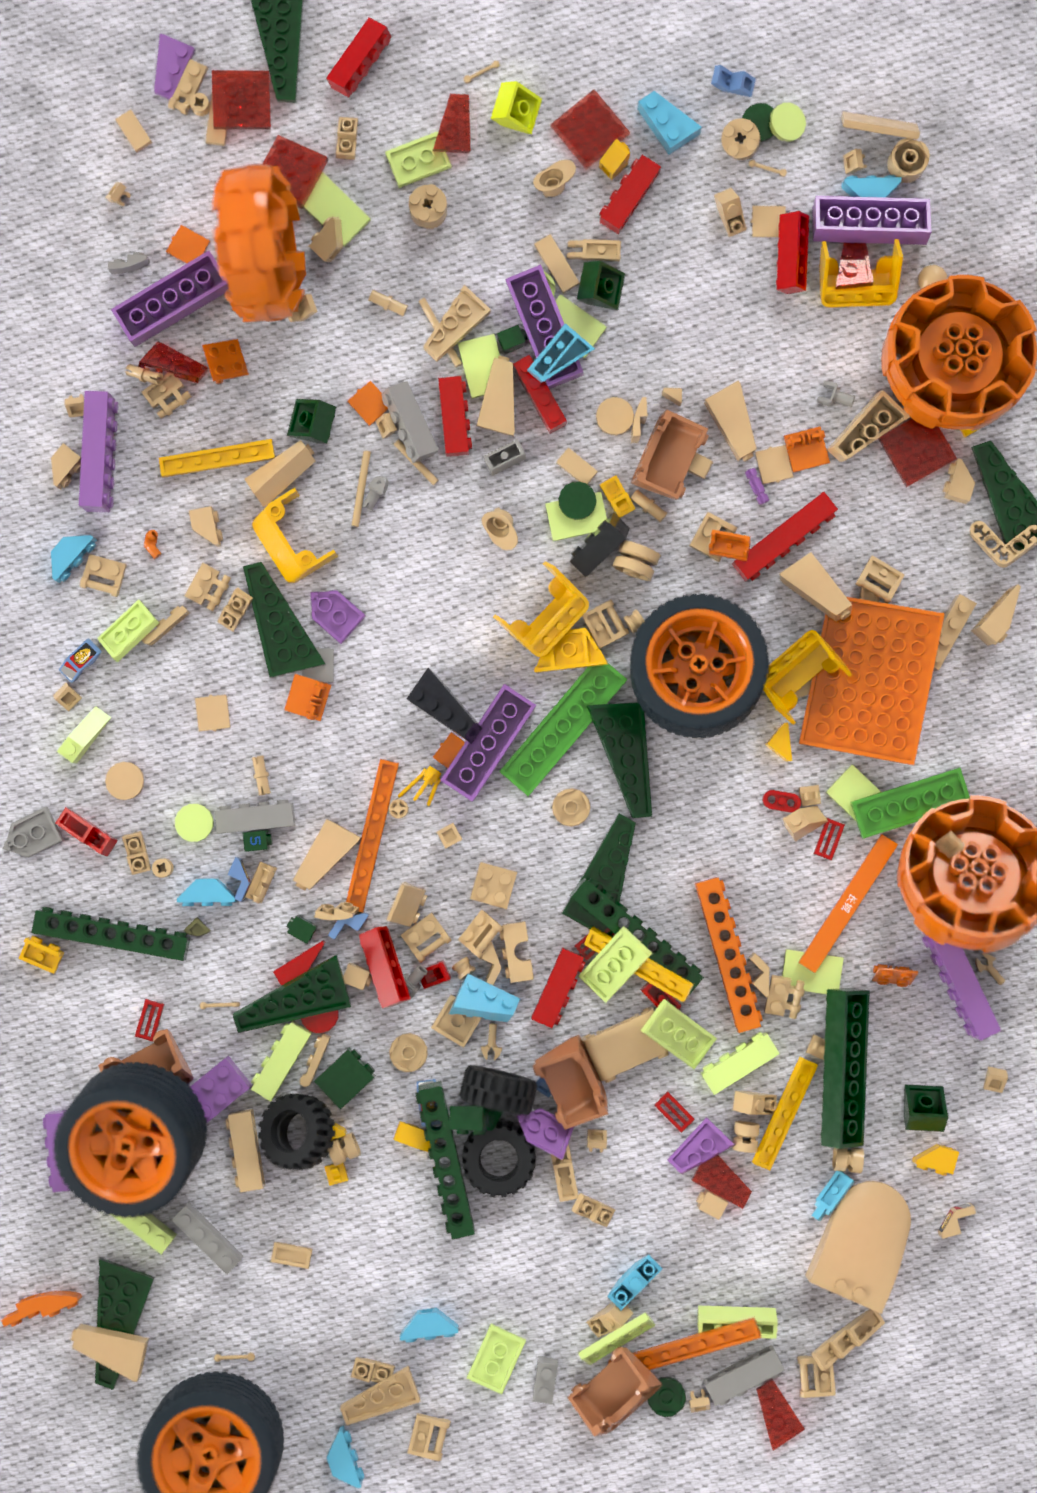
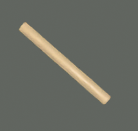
M422 298L419 300V304L435 329L438 327L439 322L427 300ZM454 348L447 352L455 367L462 365Z
M363 451L351 524L354 527H359L371 455L370 451Z

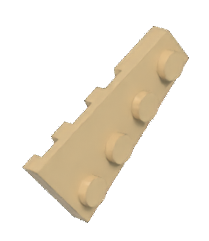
M463 285L461 292L454 299L447 313L442 317L438 327L434 329L426 341L424 350L438 362L491 313V309Z
M409 1365L341 1404L340 1410L346 1426L421 1402Z

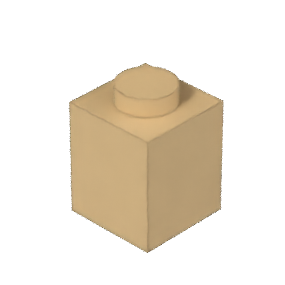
M353 963L348 964L343 976L345 984L364 990L365 986L369 987L372 981L370 970Z
M705 1189L704 1192L701 1191L696 1200L698 1209L720 1220L728 1205V1201L708 1189Z

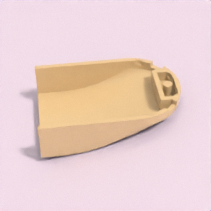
M864 1181L851 1186L830 1216L805 1274L809 1282L882 1314L895 1283L911 1227L910 1211L901 1194L891 1186L878 1181Z

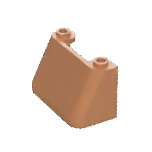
M665 410L659 416L632 477L631 484L674 500L682 498L686 490L683 487V481L697 449L701 445L704 446L707 442L709 435L706 433L708 428L674 412Z
M168 1029L156 1032L153 1037V1044L123 1060L109 1057L98 1065L100 1072H102V1070L109 1069L113 1065L117 1066L120 1063L145 1062L149 1063V1065H158L160 1068L163 1067L167 1071L173 1072L175 1076H179L187 1084L193 1080L191 1070ZM119 1109L127 1113H131L133 1111V1109Z
M580 1035L569 1038L535 1060V1065H533L534 1073L536 1076H540L541 1079H545L557 1104L558 1112H555L556 1119L559 1124L562 1123L564 1129L608 1115L606 1091Z
M619 1346L612 1352V1361L588 1384L581 1385L579 1383L573 1387L572 1393L567 1397L594 1437L608 1434L616 1429L662 1387L659 1379L627 1347Z

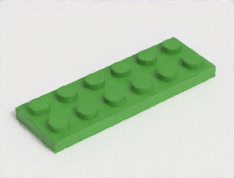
M960 767L854 800L850 803L861 838L864 839L917 822L932 808L935 809L956 800L969 799L970 796Z

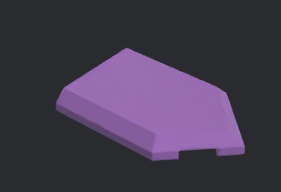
M337 590L310 592L312 619L340 644L346 640L366 617L363 612Z
M542 1108L532 1111L529 1115L517 1116L527 1142L561 1160L563 1159L574 1127L564 1129L562 1123H558L555 1115Z

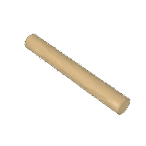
M400 440L394 443V446L433 486L439 481L421 461L412 462L411 458L407 456L405 445Z

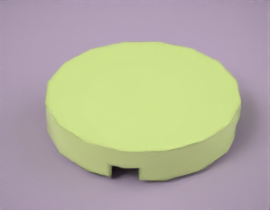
M782 103L771 112L770 129L779 140L792 142L804 133L806 120L802 110L797 105Z
M189 804L182 807L175 818L177 833L183 839L190 842H198L205 839L211 833L214 826L211 812L200 804Z

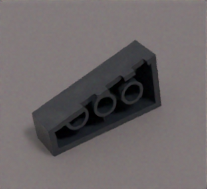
M427 668L406 699L472 744L482 730V727L442 682L439 676L430 668Z

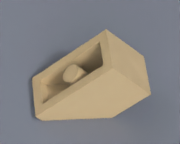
M818 806L800 808L783 818L785 828L795 842L828 822Z

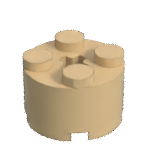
M738 118L732 120L724 127L721 142L725 152L730 157L737 160H746L757 152L761 137L758 128L752 121ZM739 135L746 137V139L743 140V144H740L739 141H736L737 139H739Z
M910 138L900 140L888 157L887 167L890 175L902 177L901 183H910L917 180L929 162L930 153L927 146L922 141Z
M434 184L420 186L409 196V210L412 220L416 225L426 229L436 228L444 222L447 216V200L444 193Z

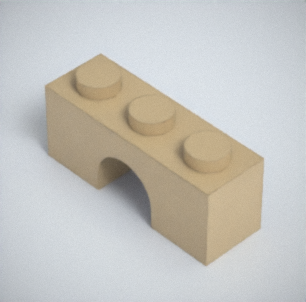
M526 922L503 924L504 928L500 932V938L505 940L506 948H502L503 959L508 960V967H505L506 979L510 978L511 983L534 980L531 959L521 960L514 953L518 943L528 941Z

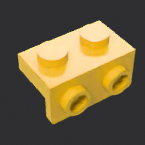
M32 935V937L25 938V944L18 959L55 974L65 953L60 950L61 947L53 943L47 945L42 942L43 939Z

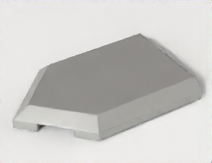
M46 806L11 823L3 849L29 858L62 842L63 837L48 807Z

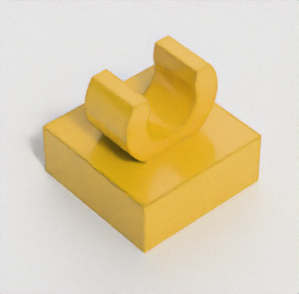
M344 1163L337 1166L330 1164L324 1167L329 1186L349 1180Z

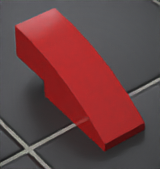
M66 807L55 822V824L80 842L107 857L118 841Z

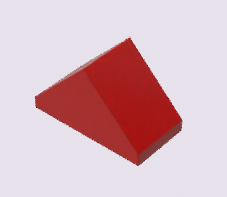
M441 960L425 967L427 974L420 981L423 988L426 989L450 980L451 975L445 961Z

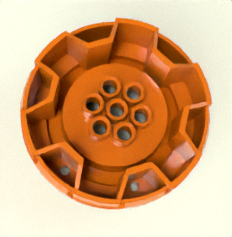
M251 164L244 167L224 169L214 187L212 210L218 211V226L214 230V241L219 272L228 284L229 290L225 291L226 298L232 310L243 319L244 323L274 322L293 317V312H298L299 304L305 295V290L299 289L306 276L305 251L297 250L293 221L300 220L296 198L289 191L291 189L290 183L284 178L278 166Z
M952 275L946 280L934 282L918 290L901 306L888 328L887 336L883 343L881 356L883 376L887 377L894 395L903 405V410L916 422L931 429L937 426L945 429H971V431L993 423L1016 405L1029 387L1036 373L1037 343L1035 332L1037 328L1030 312L1020 299L1016 301L1001 288L985 282L984 277ZM949 331H953L957 337H952ZM968 332L974 333L976 338L970 337ZM939 347L945 348L947 353L941 352ZM958 348H963L966 354L959 352ZM978 349H982L985 355H981ZM948 364L955 365L956 370L951 369ZM968 365H973L975 371L970 370Z
M971 795L969 799L952 801L926 812L909 833L902 848L897 869V887H900L904 902L915 918L914 924L926 936L941 945L948 943L964 949L982 950L983 953L1002 950L1018 942L1022 936L1028 934L1037 925V827L1023 814L1006 806V801L988 796ZM952 831L965 846L963 850L948 858L936 846V842ZM966 850L972 851L974 855L967 854ZM986 854H991L994 859H989ZM954 864H959L963 869H957ZM974 868L981 869L982 873L976 872ZM994 871L1000 872L1002 876H996ZM962 882H968L971 887L964 886ZM982 885H987L990 891L983 889Z

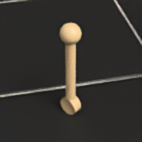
M495 60L492 65L475 74L464 76V82L470 83L475 77L492 68H498L500 63Z
M755 160L749 161L750 167L756 166L775 172L781 177H785L787 174L786 169L778 170L756 163Z
M205 1002L200 1003V1008L203 1010L207 1007L240 1006V1002L206 1004Z
M254 1353L229 1356L216 1354L214 1356L216 1362L230 1359H248L253 1361L255 1358Z

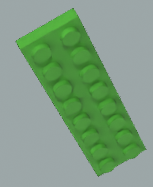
M609 663L608 665L587 667L499 772L529 796L592 722L587 705L607 704L627 679Z

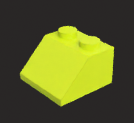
M517 81L503 82L500 85L491 119L503 127L531 135L542 98Z

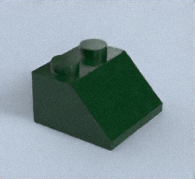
M602 261L584 262L577 300L592 306L618 310L625 273Z
M296 399L287 436L314 443L327 444L337 407L317 399Z
M905 1085L903 1115L905 1130L945 1131L948 1112L943 1086Z
M450 1106L449 1130H457V1134H468L470 1130L473 1131V1134L485 1135V1131L494 1130L503 1112L481 1106Z

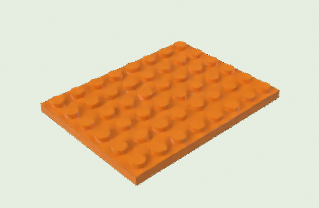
M847 597L852 604L851 614L846 619H839L838 621H834L825 614L821 637L842 659L852 675L849 677L841 668L833 673H828L823 668L812 678L799 744L914 766L945 613Z

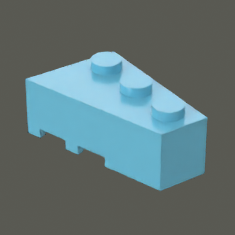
M653 91L638 101L637 110L668 155L700 135L702 127L657 92Z
M565 323L527 371L542 383L595 348Z
M467 974L449 1014L466 1015V1017L475 1016L487 1020L508 1022L514 1015L520 998Z

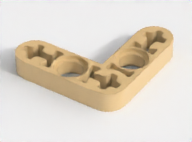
M976 521L970 527L972 539L996 565L1002 568L1010 566L1037 545V538L1035 536L1029 539V544L1027 542L1031 532H1037V525L1029 526L1007 544H1004L982 521ZM975 528H982V534L985 536L983 540V536L979 532L975 533ZM993 540L997 543V546L995 548H988L986 542ZM1016 542H1021L1024 544V549L1018 551L1014 549L1013 545ZM1000 554L1002 556L1007 555V561L1004 559L1000 560Z

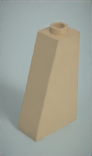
M498 356V358L493 360L476 426L514 436L513 363L509 362L510 358Z
M738 380L705 399L704 404L737 461L739 462L743 459L745 462L754 457L753 453L756 451V445L741 384Z
M300 440L244 480L262 506L265 507L315 462L312 457L314 451L309 444L304 445Z
M812 552L780 573V580L784 585L834 621L844 620L851 614V602Z
M326 819L293 881L297 882L296 886L302 890L312 889L361 840V837Z
M80 1324L77 1329L73 1330L71 1341H74L73 1349L126 1378L138 1382L142 1374L149 1338Z

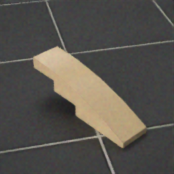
M568 1143L562 1160L551 1154L560 1202L578 1198Z
M869 1309L841 1328L812 1352L811 1355L821 1371L827 1370L837 1359L844 1358L853 1348L861 1346L885 1322L878 1312Z

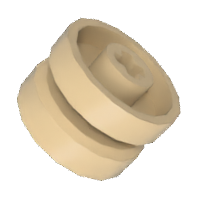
M624 540L618 549L623 556H616L612 567L631 577L651 581L655 571L650 566L657 565L661 555L646 546Z

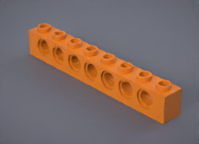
M719 877L695 883L736 1030L738 1033L759 1028L761 1027L760 1022L763 1019L760 1010H756L755 1007L757 998L755 992H751L749 986L752 984L750 974L745 972L744 966L747 965L744 954L741 955L739 947H741L740 938L735 936L733 930L736 928L734 918L729 916L730 903L728 898L725 899L723 891H726L723 880L719 881ZM711 893L718 895V901L714 904L709 902V895ZM718 911H721L724 915L721 922L714 920V915ZM723 930L729 932V937L725 941L719 938V934ZM727 949L734 950L733 958H725V951ZM734 967H737L740 971L736 978L730 976V970ZM739 986L745 988V993L742 996H736L735 990ZM743 1005L750 1006V1012L746 1015L741 1014L740 1011Z

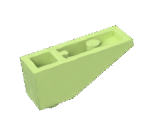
M95 706L66 738L57 752L71 763L77 764L111 717Z

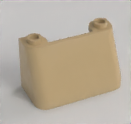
M652 1006L643 1009V1012L640 1013L641 1015L638 1013L634 1014L635 1016L602 1031H597V1035L588 1034L581 1037L601 1081L611 1082L616 1079V1075L655 1057L661 1059L669 1055L667 1049L641 1031L655 1012Z

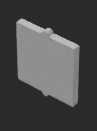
M316 647L326 665L302 670V676L321 682H334V648Z

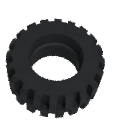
M469 1065L465 1069L459 1095L463 1101L477 1106L511 1114L529 1115L532 1112L537 1083L535 1080L513 1073Z
M290 1093L277 1097L275 1102H271L267 1106L268 1110H264L262 1114L263 1120L259 1122L261 1129L258 1133V1139H261V1143H259L261 1150H265L264 1156L267 1159H271L270 1161L273 1165L279 1166L282 1169H311L314 1165H319L322 1162V1158L328 1156V1149L332 1148L334 1144L332 1137H335V1131H333L335 1122L334 1119L330 1118L332 1113L330 1109H326V1104L323 1101H319L314 1096ZM300 1114L306 1124V1136L302 1145L294 1150L288 1141L287 1130L293 1117Z
M499 1119L494 1130L485 1131V1135L470 1133L463 1148L462 1167L465 1171L466 1179H469L474 1189L478 1188L480 1193L490 1194V1197L496 1198V1195H501V1198L507 1197L508 1194L512 1193L514 1195L518 1193V1190L520 1188L523 1189L527 1185L528 1180H531L536 1166L535 1147L527 1142L520 1125L516 1126L512 1121L508 1120V1122ZM501 1140L508 1142L516 1150V1166L507 1175L495 1176L489 1174L482 1166V1150L492 1141Z

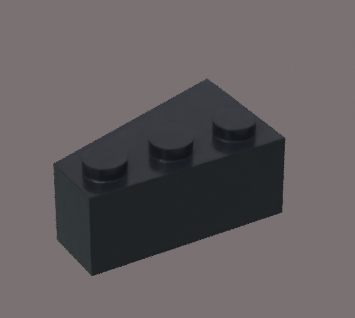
M613 512L607 520H604L597 527L594 533H590L585 538V543L581 547L577 546L571 552L572 557L569 562L587 577L627 538L630 528Z

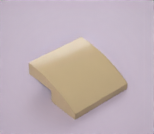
M642 397L635 413L631 429V443H639L641 437L640 424H645L647 419L646 397Z

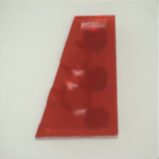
M450 93L432 151L470 153L468 94Z
M843 242L835 289L873 286L874 280L867 244Z
M159 341L145 354L138 367L144 369L146 366L156 369L155 372L163 373V371L173 373L177 378L198 383L208 370V367Z
M718 1155L700 1164L691 1179L693 1182L742 1209L752 1193Z
M771 1378L762 1386L756 1388L770 1444L774 1451L804 1431L805 1428Z

